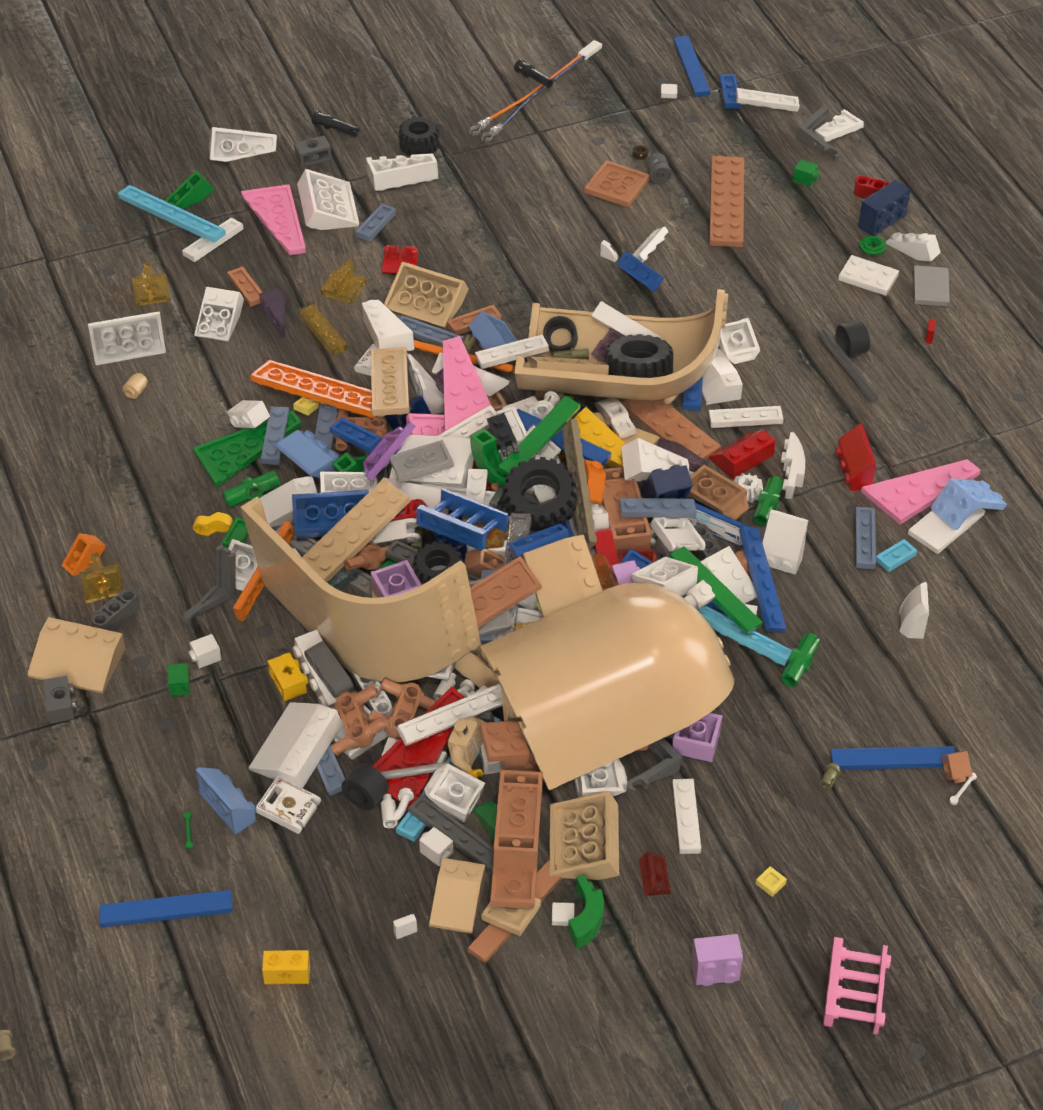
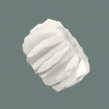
M742 473L741 476H736L733 482L747 490V501L753 503L754 500L758 501L759 495L763 491L762 480L758 479L757 475L751 476L750 473L748 475Z

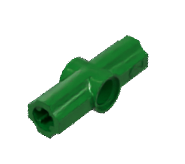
M274 470L257 478L248 477L241 482V485L224 491L223 498L230 508L248 499L260 498L262 493L280 486V480Z
M773 476L769 478L764 491H761L759 495L757 509L753 516V521L759 526L764 527V525H767L771 509L777 510L784 484L780 477Z
M804 634L797 649L794 648L792 650L788 665L781 676V680L785 685L789 687L797 686L804 672L809 670L813 655L820 644V639L815 634Z

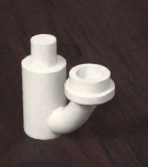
M451 673L449 680H441L433 695L436 701L451 686L454 688L456 684L454 680L456 675L454 673ZM466 679L461 682L460 689L457 691L461 693L465 690L470 693L472 690H475V684L471 680Z
M403 788L399 791L398 799L401 802L397 809L395 801L390 794L383 796L381 811L385 828H394L398 825V820L405 813L409 801L414 798V793L411 789Z

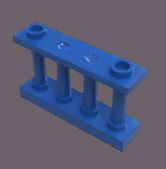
M443 488L441 489V501L433 509L424 505H420L417 508L416 524L482 551L486 548L487 533L494 528L504 532L507 531L508 513ZM445 508L453 511L449 515L441 513ZM461 515L469 517L465 522L457 518ZM478 521L486 524L482 528L474 526Z

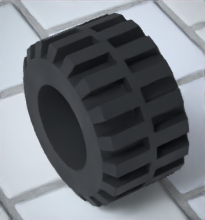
M413 117L403 121L399 126V147L401 151L405 152L406 155L433 154L439 148V128L435 121L424 117Z
M435 541L431 545L427 543L424 545V548L418 549V553L414 555V573L421 585H423L457 562L462 561V555L450 543L445 544L443 541H440V543ZM435 566H446L441 570H431Z

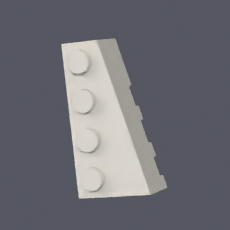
M433 154L411 155V158L401 155L396 156L395 159H387L384 156L380 157V160H372V157L366 158L367 175L375 191L438 179L437 161Z
M369 300L362 303L363 321L376 349L406 347V351L414 350L413 332L379 300Z
M637 438L621 447L625 480H647L653 470L659 468L666 470L677 464H680V466L687 465L689 471L688 459Z
M314 630L295 638V643L292 647L294 657L298 660L300 668L307 676L312 690L318 696L319 704L332 708L335 706L337 698L330 694L304 655L305 650L322 641L318 631Z

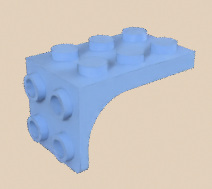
M950 478L932 504L931 509L953 530H958L967 517L981 508L1003 510L1007 504L1002 500L1003 497L999 493L993 492L990 489V485L985 481Z

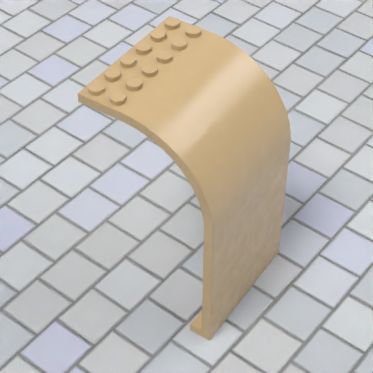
M258 497L240 507L264 586L309 632L317 630L322 641L327 645L337 661L350 672L381 682L384 677L393 682L416 680L446 668L481 645L466 565L462 561L457 562L425 584L402 594L379 598L354 596L339 591L325 582L268 525L262 502Z

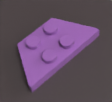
M411 421L403 429L398 427L394 431L385 434L364 460V471L367 473L365 476L370 481L376 477L383 467L390 463L389 456L397 453L402 448V443L416 427Z

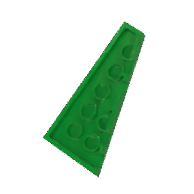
M294 411L289 413L285 437L301 427V421ZM268 420L255 428H245L193 448L195 456L216 488L262 455Z

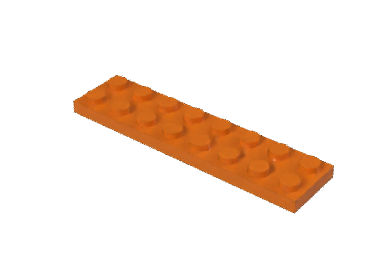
M272 360L267 361L250 375L251 381L259 385L269 386L275 390H282L292 395L302 396L305 399H312L322 404L332 405L338 409H345L352 413L365 415L368 418L378 417L372 414V390Z

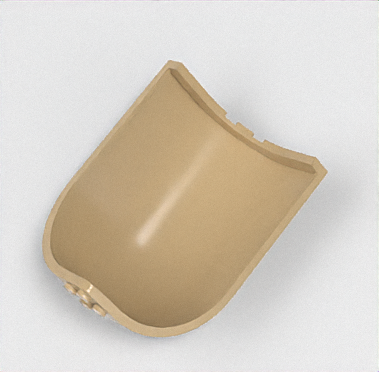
M718 289L716 304L710 310L693 316L657 318L625 315L659 335L661 340H665L670 344L673 349L672 374L656 378H637L531 368L530 356L526 357L528 363L525 362L524 357L517 356L515 366L517 387L521 390L553 391L555 393L654 401L673 397L694 385L705 374L715 358L720 342L721 328L725 329L728 294H725V290ZM533 303L528 338L542 335L545 324L551 318L556 316L567 317L574 322L577 329L578 342L574 349L588 348L590 360H600L605 363V350L613 340H618L622 335L592 318L593 312L540 307V303ZM564 328L555 330L551 335L552 344L557 346L566 345L572 340L571 333ZM549 350L532 356L553 357L554 353Z
M628 583L611 587L480 646L488 666L501 688L504 689L506 698L516 717H521L522 721L518 723L539 771L543 772V780L549 790L697 722L717 708L730 694L734 685V678L729 667L731 663L722 650L724 648L723 643L716 636L708 621L686 599L676 592L649 583Z

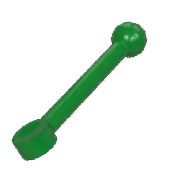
M187 811L183 814L186 820L187 842L185 847L191 849L193 847L190 830L192 814Z

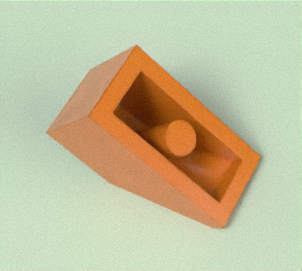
M585 460L584 466L587 474L590 502L601 504L606 479L602 463Z
M79 533L61 566L73 576H77L99 560L106 545L94 535Z

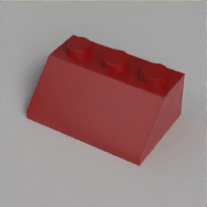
M858 424L838 439V446L835 447V456L840 460L839 467L844 472V482L848 484L850 491H858L863 486L873 484L876 461L863 424Z
M764 430L749 432L709 455L708 459L733 480L736 476H740L742 473L774 456L776 440Z

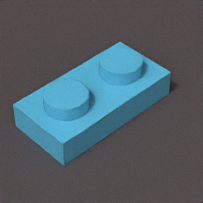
M903 539L878 554L876 562L887 572H890L915 557L917 550Z

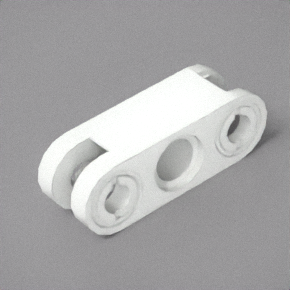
M408 518L389 522L371 542L381 548L391 545L395 540L404 544L417 542L421 539L420 534L415 533V527L419 526L416 524L417 519Z

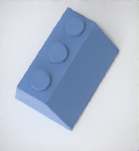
M481 311L469 325L472 335L479 340V345L484 350L518 341L504 321L484 311Z
M297 430L275 445L310 476L320 478V472H338L332 463L338 459L339 455L327 449V445L315 439V435L308 430L305 432Z
M199 767L195 769L200 795L235 835L256 822V808L251 801L247 802L240 788L233 786L227 774L224 775L219 769Z

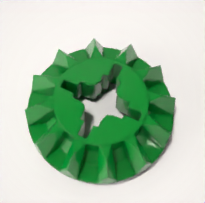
M867 236L860 241L859 248H861L863 253L866 252L867 255L875 256L877 254L881 256L882 253H885L887 244L880 237Z

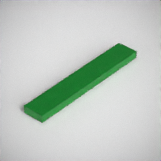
M565 395L518 445L520 452L515 454L512 451L498 466V470L507 476L511 474L510 470L514 466L519 467L518 463L523 460L528 462L529 458L535 457L576 414L581 405Z
M685 546L670 553L669 558L698 566L697 584L704 580L706 584L711 586L712 592L715 594V598L712 601L747 635L762 626L763 622Z

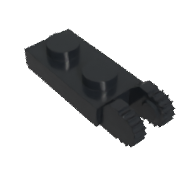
M505 413L487 418L488 426L492 435L497 438V446L501 449L504 458L508 456L506 448L512 445L515 454L519 453L515 435Z

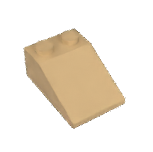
M448 858L442 859L429 922L430 927L472 934L485 882L484 864Z

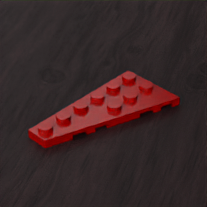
M451 686L424 714L465 697ZM454 726L405 746L402 738H400L372 767L376 768L379 772L436 764ZM432 773L387 779L389 785L387 794H390L400 804L401 801L398 799L399 791L403 788L411 789L414 793V798L408 803L406 808L408 811V808L422 794Z

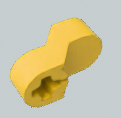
M217 512L209 517L198 516L193 524V530L197 534L209 536L215 532H228L233 519L228 514Z

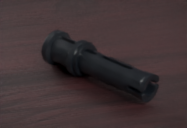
M519 59L515 63L514 70L517 73H522L526 78H532L546 88L552 87L553 80L535 70L533 65L526 64L523 59Z
M316 110L312 116V123L315 125L320 124L326 129L333 128L354 137L358 136V133L353 132V130L359 132V127L336 120L332 115H324L319 110Z

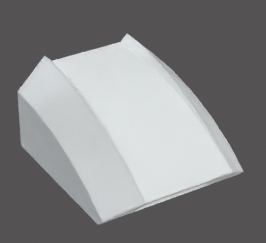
M749 318L725 324V329L721 328L719 346L728 360L737 364L756 358L760 348Z
M232 539L228 549L236 554V589L243 591L258 564L251 545Z
M926 582L914 588L904 599L899 609L901 618L900 632L907 638H924L929 616Z
M619 759L573 779L578 798L610 791L612 796H616L627 791L628 781L625 768Z
M445 764L434 772L424 790L426 796L452 817L464 823L478 802L485 783L450 764Z

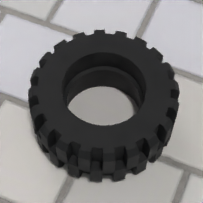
M637 334L619 337L618 340H613L605 350V363L609 365L608 375L656 378L672 374L673 349L667 341L661 340L659 337H652V335Z
M540 457V459L529 458L528 462L523 460L518 463L519 467L514 466L510 470L511 474L506 476L505 484L503 485L504 504L508 516H511V521L514 524L519 523V527L523 530L529 528V531L534 532L536 530L542 531L560 523L564 526L566 519H571L573 511L576 510L577 506L576 481L573 478L572 472L569 469L566 470V466L563 463L557 464V460L552 458L546 460V457ZM535 485H547L558 492L557 497L553 501L544 505L531 504L522 497L529 488Z

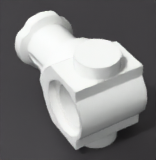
M553 391L546 392L544 400L537 401L534 406L530 407L528 413L543 420L555 405L560 402V397Z
M702 580L686 593L684 599L695 609H701L715 598V594L712 592L711 586Z

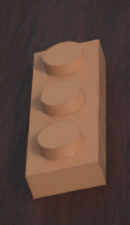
M243 266L227 272L228 278L250 307L266 301V296Z
M494 305L447 320V326L452 333L460 335L472 331L469 325L481 311L500 320L501 314Z

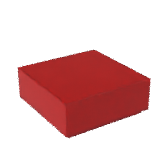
M935 319L928 320L925 340L927 344H932Z

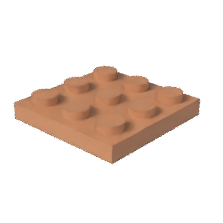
M606 160L585 186L584 193L629 208L650 180V175Z

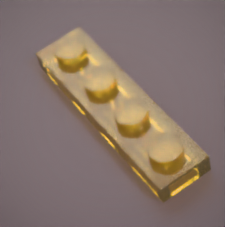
M314 304L298 310L299 316L332 356L348 349L347 343Z

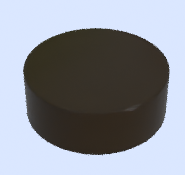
M643 145L635 146L632 155L635 159L644 160L649 155V149Z

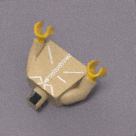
M477 717L459 718L448 740L450 760L458 769L475 778L483 776L484 774L481 769L472 770L471 766L483 743L479 730L480 723L487 722Z

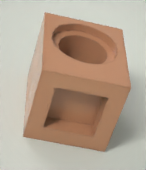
M967 751L941 755L946 780H953L954 783L966 781V777L973 776Z

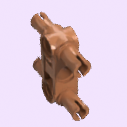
M340 409L337 412V419L333 422L334 424L343 417L382 438L387 434V422L384 416L376 418L348 417V410ZM334 435L336 439L335 448L339 451L346 450L347 441Z
M369 541L353 558L344 561L345 569L350 572L360 567L368 570L380 568L381 563L387 558L385 557V552L391 545L381 548Z
M384 677L379 689L393 694L397 698L391 715L389 717L386 716L391 725L384 729L387 736L399 740L401 736L396 729L397 726L414 719L419 706L428 710L436 700L425 696L416 683H401L400 685ZM372 709L367 722H372L383 714Z
M373 684L360 692H344L340 694L335 706L332 707V709L338 711L347 733L346 737L331 744V749L336 756L350 748H367L373 742L376 733L391 726L385 715L371 723L367 722L368 718L363 707L364 703L379 696L378 690Z

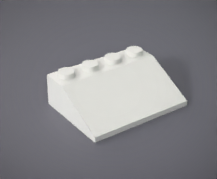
M305 169L297 185L306 226L319 230L358 227L359 220L350 182Z
M160 312L88 324L96 365L166 353Z
M409 434L402 443V448L397 453L443 440L454 466L404 482L419 485L423 483L466 488L468 469H472L474 461L470 438ZM392 467L390 479L398 480Z
M290 702L252 761L249 770L274 780L279 776L303 788L343 724L338 711L321 704Z

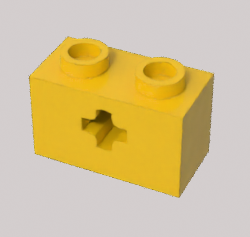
M290 652L268 660L269 674L284 701L307 693V676L301 673L298 660L293 659Z
M309 950L264 951L262 969L264 984H309Z

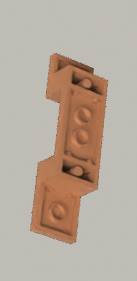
M604 464L603 469L606 479L601 504H603L608 513L609 528L612 530L618 563L620 564L630 549L654 563L651 554L652 534L647 517H621L619 498H641L637 481L635 479L625 480L624 467L612 468Z
M521 720L480 723L479 730L488 762L500 761L502 770L540 772L518 723ZM649 745L642 747L636 751L647 750Z
M500 771L490 906L531 909L535 907L543 772Z

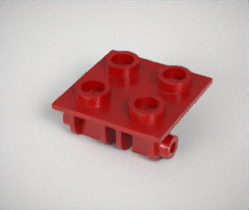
M394 245L384 246L382 273L397 274L402 262L417 266L419 251L415 246H406V248L402 246V250H400L399 245H397V250Z

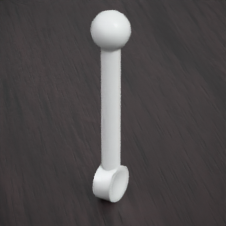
M972 773L973 776L968 777V780L955 796L950 797V804L956 805L958 803V798L971 781L976 780L977 776L975 773Z

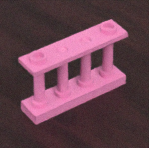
M834 937L823 1026L832 1027L834 1019L842 1017L874 1023L873 1034L877 1035L879 1026L884 1027L885 1013H881L885 970L886 968L889 969L891 955H887L888 946L883 945L881 956L846 950L845 947H842L843 938ZM845 959L880 965L879 975L847 970L840 966V964ZM846 978L878 984L877 994L843 989L842 986L838 985V981ZM842 997L876 1003L875 1014L840 1008V1005H836V999H841Z

